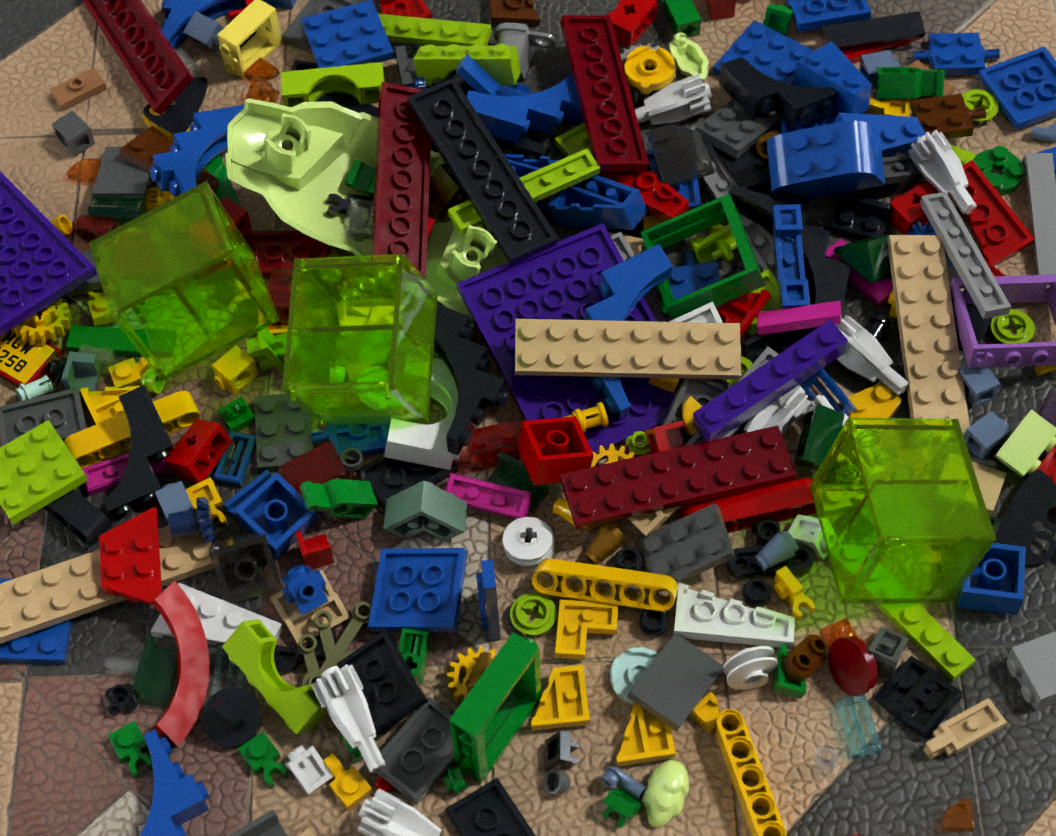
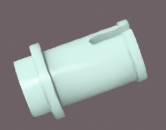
M45 375L26 385L21 383L19 388L15 389L19 401L40 397L53 392L51 381L47 383L49 378Z

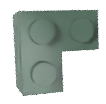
M422 481L386 499L383 529L403 539L425 531L447 541L465 532L467 502L456 497L453 493L434 486L431 482Z

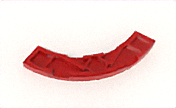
M174 580L152 603L163 616L171 634L174 635L178 649L177 687L166 711L154 725V728L163 737H166L168 743L173 748H176L188 735L202 710L207 694L210 662L207 640L200 618L185 592Z

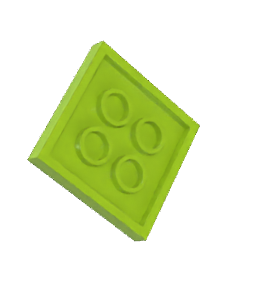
M49 420L0 447V505L13 525L88 481L86 474Z

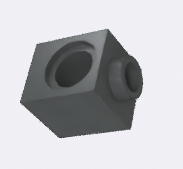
M73 111L52 123L57 140L74 157L95 144L90 127Z

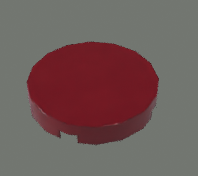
M847 635L832 643L828 655L829 668L839 688L850 696L858 697L870 692L869 690L874 688L878 671L873 654H868L865 649L868 647L866 643L856 636Z

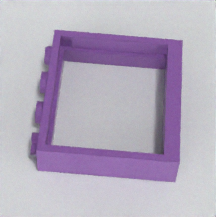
M1056 274L994 276L1009 303L1047 301L1056 325ZM961 278L951 279L950 292L955 326L968 368L1056 365V342L978 345L965 305L975 303Z

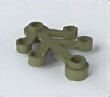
M360 601L352 607L350 613L351 621L336 645L330 628L332 623L331 614L324 610L316 613L313 623L319 631L326 660L319 669L314 653L317 645L315 637L306 634L300 638L298 649L303 653L307 669L302 686L310 685L312 681L322 678L321 674L325 670L338 666V662L357 650L346 651L360 628L368 626L372 606L370 603ZM364 608L368 611V615L361 616L358 610ZM325 617L328 623L320 624L318 618ZM308 640L313 646L307 649L303 647L302 642Z

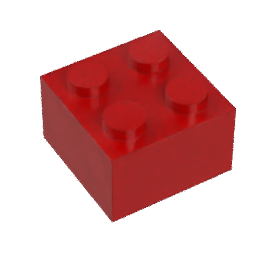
M576 416L522 421L517 448L533 485L561 483L560 474L591 467L594 455Z

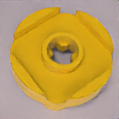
M650 46L638 47L632 50L626 58L625 74L627 81L633 87L638 88L643 94H650L653 91L660 90L674 80L675 60L663 48L658 47V50L650 49ZM646 66H648L649 68L655 67L654 70L651 71L645 70Z

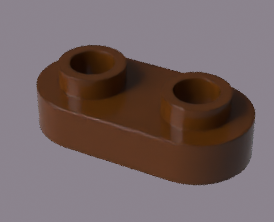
M814 634L805 637L784 658L782 667L785 674L796 682L805 681L828 658L830 648L827 642L822 637Z

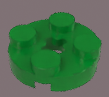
M996 146L994 149L982 151L973 159L1001 196L1011 194L1019 188L1025 169L1019 158L1008 152L1006 147ZM992 170H1000L1002 175L998 173L993 174Z

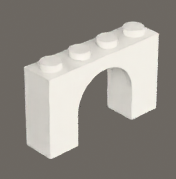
M405 352L398 390L429 396L437 400L445 408L447 416L440 422L427 425L392 418L384 457L451 470L453 459L459 460V455L448 452L446 435L454 420L458 403V391L455 381L446 364L441 359Z

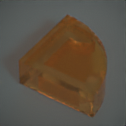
M261 57L244 71V77L254 82L269 81L280 74L277 67Z
M89 158L75 163L67 171L68 179L92 184L99 171L101 160Z
M972 798L958 801L946 812L942 821L941 831L973 832L975 826Z

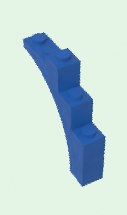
M163 0L161 9L165 19L161 31L176 51L188 38L183 31L195 11L212 20H216L228 15L229 11L245 8V0ZM297 0L262 1L274 8L293 10Z
M572 73L559 84L545 91L529 95L497 96L470 90L467 94L468 100L490 134L517 144L521 134L526 135L528 128L551 135L554 126H560L562 119L576 124L584 123Z
M244 105L194 113L190 131L174 134L170 152L153 155V166L150 167L152 181L158 184L161 191L170 190L172 196H176L182 213H186L190 222L201 221L203 200L197 189L196 180L202 169L214 157L228 149V124L243 110Z
M658 244L602 271L599 289L605 300L586 308L584 320L626 321V318L636 304L651 289L671 276L673 266L661 246ZM591 377L596 390L603 392L605 396L604 402L608 411L611 414L615 413L618 420L629 416L631 405L622 388L620 377Z
M154 729L144 735L152 759L154 786L151 808L146 825L140 836H187L182 824L208 811L205 799L210 796L202 781L196 783L192 774L185 776L178 761L173 764L171 763L168 755L172 754L173 751L166 737L159 739Z

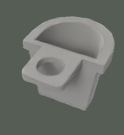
M503 23L495 28L494 38L497 41V45L517 46L521 69L518 79L525 80L532 55L535 53V47L556 48V41L552 34L529 31L527 24ZM537 38L545 39L548 42H541Z

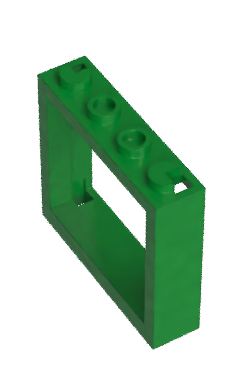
M730 193L641 232L645 243L641 246V249L644 252L658 244L663 249L728 220L746 268L742 272L676 300L668 279L654 287L657 295L663 298V300L659 301L664 315H670L672 320L712 301L716 307L766 286L739 212Z
M513 632L449 720L455 764L460 766L461 772L481 784L540 702L542 696L540 650L533 639L529 638L527 640Z

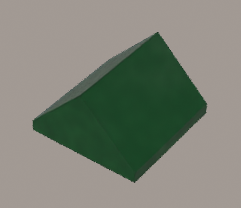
M889 235L864 238L835 247L833 252L871 284L892 278L887 245Z
M820 404L807 408L794 463L832 469L845 414Z

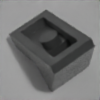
M910 155L883 157L884 187L891 196L898 194L924 177L910 158Z
M882 626L867 652L868 654H873L876 660L877 674L891 679L909 638Z

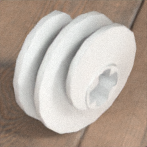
M518 518L511 522L504 531L503 549L507 558L515 564L535 566L542 560L551 558L555 552V538L552 529L546 522L538 518Z
M769 646L747 648L728 659L723 666V671L727 676L729 687L736 690H750L764 686L769 680L767 673L774 670L778 665L777 660L773 658L774 649Z

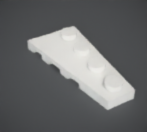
M178 583L193 604L209 645L217 646V644H224L243 621L259 619L276 639L279 638L283 630V626L279 622ZM160 614L150 631L152 636L163 638V635L174 637L163 616Z
M678 584L674 634L677 633L685 639L777 648L782 644H786L788 649H793L794 617L761 607L753 609L744 606L742 601L732 598L730 601L714 597L712 592L705 590L697 592L688 589L689 585Z

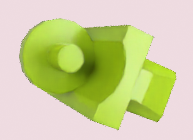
M718 224L711 228L709 236L705 238L696 236L690 240L691 250L695 252L698 264L715 262L720 258L728 262L733 259L732 251L738 248L729 224L726 226Z
M265 325L257 327L258 336L246 340L248 354L252 358L258 356V362L264 371L276 367L281 373L287 371L288 366L283 361V358L293 353L296 347L295 339L287 333L275 337Z

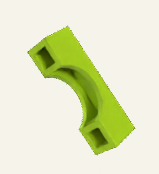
M429 44L420 46L413 59L419 86H431V83L437 77L445 81L449 72L457 69L461 59L466 54L500 85H515L521 73L517 46H507L506 44L483 46L481 44H474L472 46H458L456 44L434 46Z
M382 62L281 72L282 98L284 106L293 107L303 102L316 101L322 95L330 92L349 93L356 97L361 105L379 103V87L382 82H385Z
M259 619L243 621L222 646L229 655L230 661L244 672L248 682L261 692L265 697L266 703L278 712L288 729L295 734L312 731L328 713L327 707L322 708L312 688V684L294 687L281 678L274 662L277 639Z

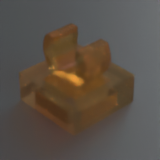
M253 76L246 98L276 102L280 92L276 91L272 84L268 83L262 76Z
M848 618L820 630V635L827 642L829 648L835 640L847 635L858 637Z

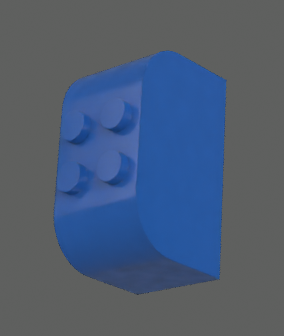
M837 122L782 133L771 137L767 141L771 192L775 198L781 199L784 192L813 199L885 185L880 134L867 122Z

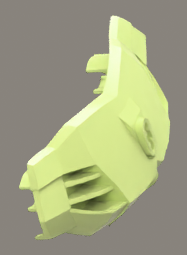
M250 98L245 100L243 110L231 120L227 127L228 154L225 153L228 179L262 194L274 212L285 223L325 244L353 252L371 270L373 217L370 225L344 221V214L329 216L326 214L328 207H336V205L328 203L326 200L329 194H337L342 199H345L347 193L367 196L357 189L348 187L344 182L355 160H359L376 169L378 118L364 112H355L334 102L312 101L287 107ZM432 150L430 151V176L440 164H446L439 152ZM450 219L446 223L439 222L433 226L427 244V266L424 281L382 274L376 275L408 297L411 294L425 300L439 301L449 309L468 315L470 322H474L456 288L457 283L505 264L508 261L485 225L481 227L469 225L467 233L460 235Z

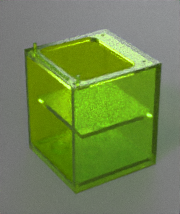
M207 181L89 242L110 312L104 314L105 318L114 317L121 330L149 366L154 369L149 372L150 376L157 373L162 381L280 320L254 252ZM132 308L144 327L151 352L122 316V312Z
M404 254L294 259L282 391L291 398V402L299 404L321 425L391 423L392 418L413 423H426L429 420L438 295Z
M848 418L810 483L840 603L852 604L853 608H857V604L950 603L996 540L958 419Z

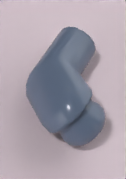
M1056 122L1047 128L1033 126L1030 138L1050 143L1056 142Z
M616 766L607 768L602 775V782L606 787L614 788L618 786L637 800L643 797L644 791L647 788Z

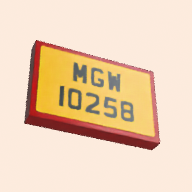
M14 328L0 336V377L19 388L21 383L26 385L42 378L46 373V363L48 359H51V354L57 352L58 357H60L62 352L58 347L47 341L45 345H42L41 340H37L34 345L31 344L30 339L23 342L21 336H16Z

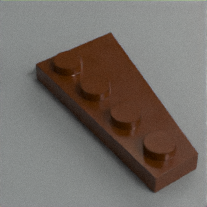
M489 0L491 24L519 23L527 24V26H539L541 19L533 8V0Z
M151 126L121 147L120 157L150 172V167L153 166V155L170 152V146L173 145V142L155 127ZM205 168L202 169L196 180L197 189L202 200L217 190L219 180Z

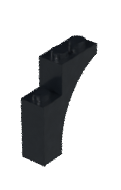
M743 57L721 64L719 85L753 119L775 111L793 129L834 112L837 92L832 87H801L775 80L754 68Z
M145 385L118 396L128 419L131 448L128 464L122 479L114 491L103 501L109 515L116 514V516H121L132 510L131 506L142 501L144 505L157 499L155 491L160 490L161 486L149 461L153 459L155 462L162 461L174 449Z

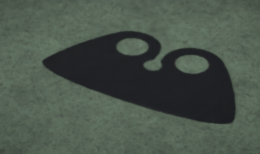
M193 77L194 79L175 99L176 103L168 106L162 115L151 114L149 112L151 106L147 104L143 110L145 117L170 133L186 132L193 123V114L199 112L205 98L208 86L207 79L205 77Z
M1042 470L1034 471L1022 484L1006 510L993 542L1026 547L1025 565L1045 563L1051 560L1056 552V541L1043 530L1036 531L1033 529L1034 522L1039 521L1045 528L1056 531V524H1052L1047 518V512L1051 508L1056 507V484ZM1036 538H1043L1048 541L1050 549L1045 555H1036L1031 550V542Z

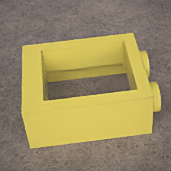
M254 0L217 34L225 69L230 74H236L242 79L282 43L276 9L262 0ZM256 31V34L240 48L239 46Z

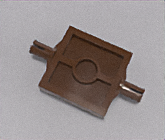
M962 94L911 100L912 117H917L925 133L929 132L930 135L937 130L938 133L942 132L946 139L973 136L974 128L971 120L986 119L985 108L970 110L965 105Z

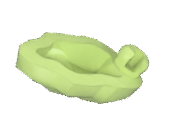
M684 33L675 34L674 39L670 42L669 53L673 56L678 70L681 74L688 77L699 74L703 82L708 74L707 66L709 61L702 52L701 47L697 43L688 40Z
M677 760L663 762L651 773L648 779V786L644 791L642 801L646 807L649 824L654 828H661L672 818L679 816L684 806V800L688 795V773L685 766Z

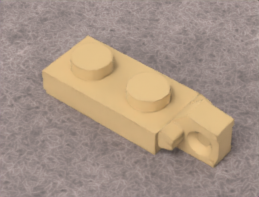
M987 698L941 723L938 729L932 733L935 738L925 743L926 746L923 751L929 759L935 758L943 752L947 756L957 754L1004 728L1007 722L990 698Z

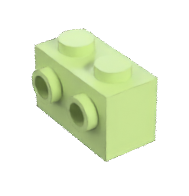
M1031 409L994 457L1020 477H1023L1026 473L1031 475L1041 464V461L1038 460L1044 450L1049 453L1056 445V427Z

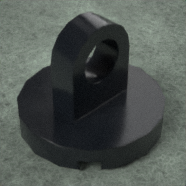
M230 687L219 690L209 698L204 705L201 718L203 729L210 740L220 747L238 748L259 733L262 726L263 713L262 707L254 695L245 689Z

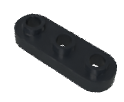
M797 544L799 550L795 552L794 557L763 571L756 563L754 556L764 546L742 547L733 550L735 558L727 561V570L733 577L738 579L775 577L776 571L784 566L793 575H804L813 568L815 556L810 547L804 544ZM801 560L804 563L799 565L796 564L794 561ZM742 563L746 567L738 568L736 565Z

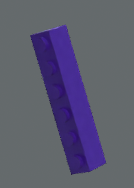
M831 319L696 410L693 413L692 425L705 441L724 437L845 353L848 339Z

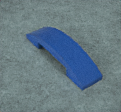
M800 204L773 205L774 257L782 308L810 305L808 279L805 278L801 232L803 226Z

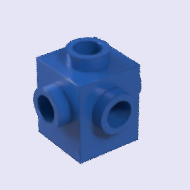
M299 565L290 569L287 572L288 575L282 578L285 588L281 589L286 601L289 605L293 603L302 615L328 602V598L322 588L326 586V583L319 570L314 571L308 565Z

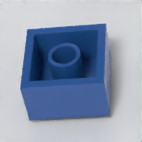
M276 472L235 510L236 522L277 560L297 541L295 532L301 531L303 535L317 522V510L313 512L308 511L303 496Z
M966 539L960 555L957 607L1017 615L1024 598L1026 547Z

